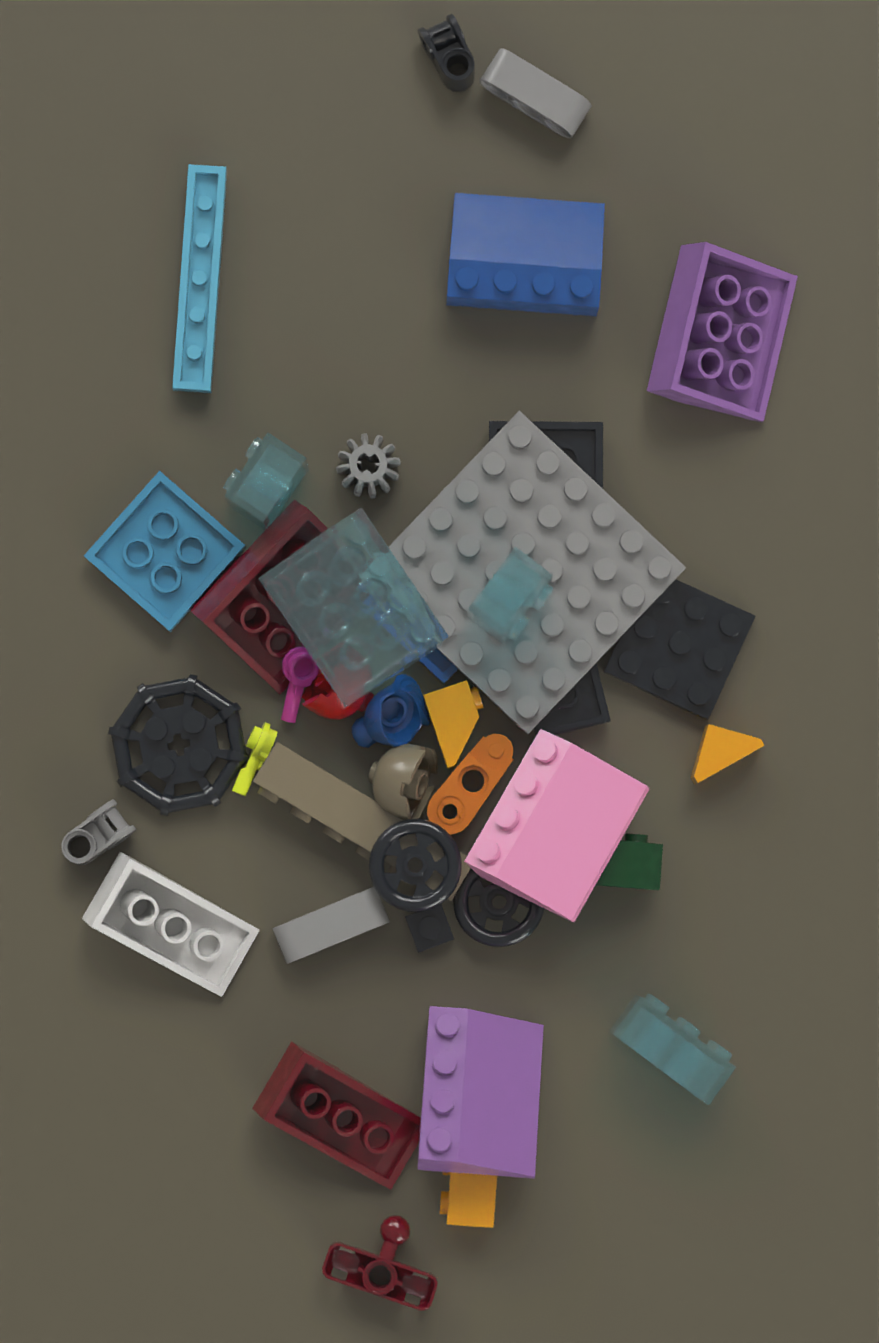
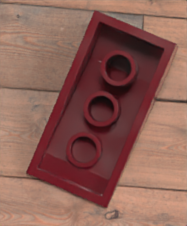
M292 1041L252 1108L268 1123L390 1190L420 1141V1116Z

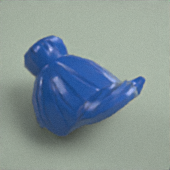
M401 674L395 677L391 685L380 690L368 703L364 716L356 719L351 727L356 743L366 748H369L375 742L387 746L408 744L422 725L428 726L430 724V716L420 686L414 678Z

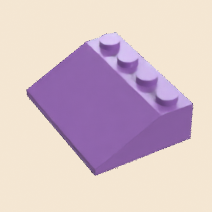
M708 242L681 245L647 391L680 403L764 422L798 276Z
M429 1006L418 1170L535 1178L544 1025L471 1009Z

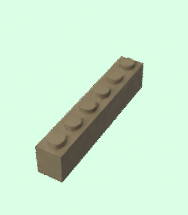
M278 742L272 748L253 782L260 786L256 793L277 804L280 798L293 805L290 810L291 814L308 824L312 818L326 825L322 832L341 844L345 838L359 845L355 852L369 860L372 847L380 834L391 825L403 821V819L385 811L375 800ZM416 834L407 835L399 839L401 849L403 850L410 846H418ZM436 842L426 847L435 862L445 856L441 847ZM461 852V876L456 889L448 898L450 901L471 869L464 862L467 856ZM397 856L385 857V862L392 865L388 871L389 873L397 872ZM419 858L409 860L408 869L411 872L418 873L422 870L423 863ZM435 870L425 884L432 890H435L442 882L444 876Z

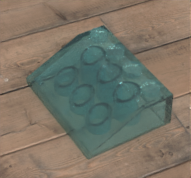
M362 508L324 531L259 578L345 708L440 647L449 637Z

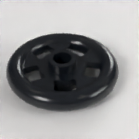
M407 819L391 825L377 838L369 857V874L375 890L388 904L404 911L421 912L439 906L454 892L461 876L462 861L455 840L444 828L428 820ZM416 834L418 846H410L404 850L401 849L399 839L407 835ZM434 842L441 847L445 855L436 862L431 853L426 849V847ZM386 856H397L396 873H385L384 862ZM412 858H419L423 863V868L418 873H413L408 869V862ZM436 870L444 878L435 890H432L425 882ZM400 880L417 886L413 896L397 891Z
M470 869L453 897L454 913L463 931L473 940L492 947L511 946L530 936L539 925L544 908L494 883L484 888L479 879L480 876ZM480 896L481 912L470 913L469 897ZM494 897H505L507 900L506 905L500 909L495 908L492 905ZM518 904L529 909L521 923L511 918L516 912ZM487 918L503 921L502 931L495 932L485 929Z

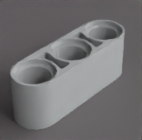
M500 48L479 80L480 84L495 96L559 135L570 139L592 107L591 103L584 96L506 49Z
M372 887L272 929L286 964H289L389 923L390 920L378 892Z

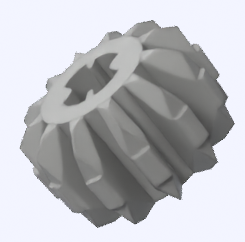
M363 433L361 434V446L358 447L352 439L347 441L352 454L346 451H339L338 458L348 464L337 466L336 471L340 475L349 474L342 481L344 488L350 487L355 482L357 483L354 488V495L356 497H360L364 487H368L369 497L374 499L376 498L375 486L379 485L385 493L390 491L389 484L384 480L385 478L391 481H398L399 474L389 468L400 466L401 461L397 457L388 458L395 451L393 444L387 445L382 450L380 449L383 443V436L377 435L373 445L369 444L368 435ZM365 458L369 462L376 460L378 462L375 463L376 472L371 474L368 470L364 472L359 471V469H362L361 460Z

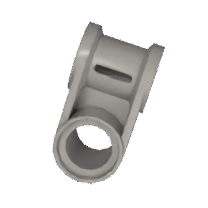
M112 799L65 835L61 843L64 857L70 862L77 865H86L107 850H111L119 845L137 829L134 825L129 826L116 808L118 803L115 799ZM107 817L111 820V822H112V823L114 824V826L116 827V829H117L116 832H114V830L112 829V827H111V826L109 825V823L106 821V818H107ZM77 837H85L90 842V851L82 858H76L70 852L71 842Z

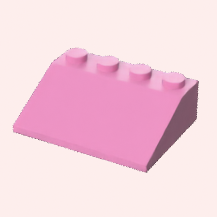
M540 729L464 862L481 878L574 923L650 788L575 744Z

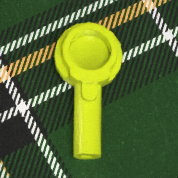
M264 722L261 728L254 726L249 736L246 747L252 749L245 768L240 770L232 789L233 792L246 797L256 771L260 770L273 747L278 731L271 729L269 723Z

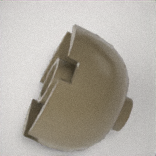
M403 744L392 747L382 755L379 762L375 761L372 764L369 772V783L372 784L376 802L385 811L400 819H420L427 810V805L434 793L435 786H427L430 772L438 774V756L434 749L419 745Z

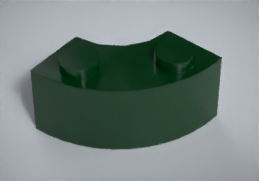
M625 833V841L621 840L595 886L660 890L663 844L648 843V835Z

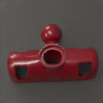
M398 1215L388 1216L380 1226V1235L384 1241L379 1255L358 1247L346 1245L342 1242H334L328 1249L322 1267L323 1275L330 1280L421 1311L430 1308L438 1286V1281L434 1274L394 1260L398 1246L408 1240L411 1231L407 1220ZM340 1247L355 1251V1253L347 1252L340 1249ZM382 1265L390 1270L391 1278L386 1284L378 1285L372 1282L369 1272L374 1266ZM333 1268L347 1272L346 1280L332 1276ZM413 1272L427 1276L428 1279L414 1275ZM406 1293L421 1298L419 1305L406 1302Z

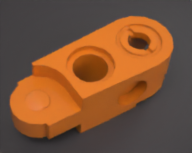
M491 734L486 738L483 736L431 797L427 805L429 821L438 824L450 835L461 833L468 827L514 760L512 758L513 746L506 736ZM469 771L480 773L484 779L483 788L477 792L467 791L462 785L463 775ZM448 804L454 805L457 809V815L453 819H447L443 816L442 809Z

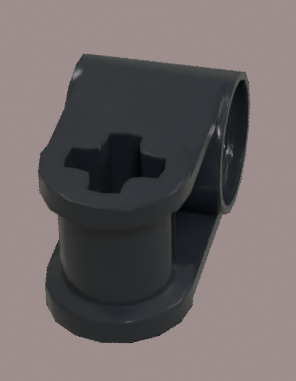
M452 13L447 15L446 21L431 28H419L417 31L428 57L433 61L443 84L455 92L465 91L471 87L475 78V62ZM454 64H462L468 70L463 75L456 76L451 74L448 69Z

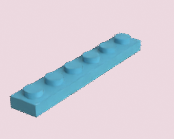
M188 164L173 391L211 393L227 181V168L223 166Z

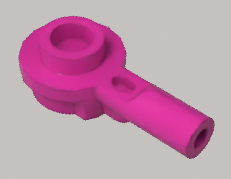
M296 647L291 649L282 661L283 674L289 680L281 720L285 722H296L304 687L310 686L319 672L320 662L318 656L309 648Z

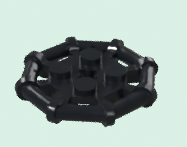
M190 674L187 678L150 685L142 683L137 686L138 691L114 726L109 727L108 734L112 738L119 776L117 783L120 788L126 787L158 809L160 815L168 816L172 812L208 805L216 807L221 804L220 799L250 757L246 751L239 714L242 708L238 702H231L200 681L198 675ZM184 694V702L181 706L161 709L156 700L158 698ZM196 696L219 712L211 719L192 708ZM147 705L154 713L153 716L146 722L141 733L131 730L130 728ZM226 723L231 750L219 749L216 726ZM177 734H181L183 740L190 741V747L184 748V755L177 756L175 750H169V743L174 742V736ZM128 740L139 741L143 764L135 768L132 767ZM218 757L227 760V764L214 783L211 784L205 777L208 770ZM150 771L165 781L167 784L163 794L140 778ZM198 781L202 789L200 792L175 796V785Z

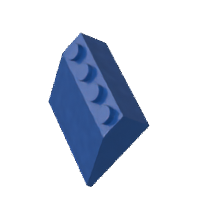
M455 193L447 306L597 316L600 303L605 204Z

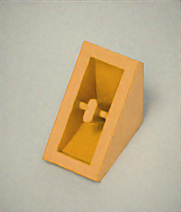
M708 724L704 728L691 780L695 785L765 745L760 738Z

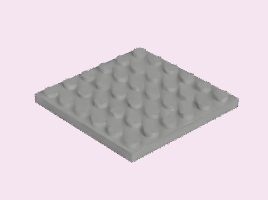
M519 410L369 566L361 577L528 735L674 582L686 567Z

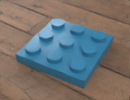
M159 471L86 552L84 557L171 632L246 546Z

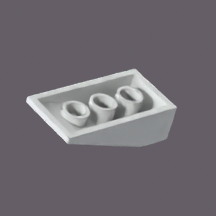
M119 852L82 917L92 928L221 997L260 931L258 928L122 852Z

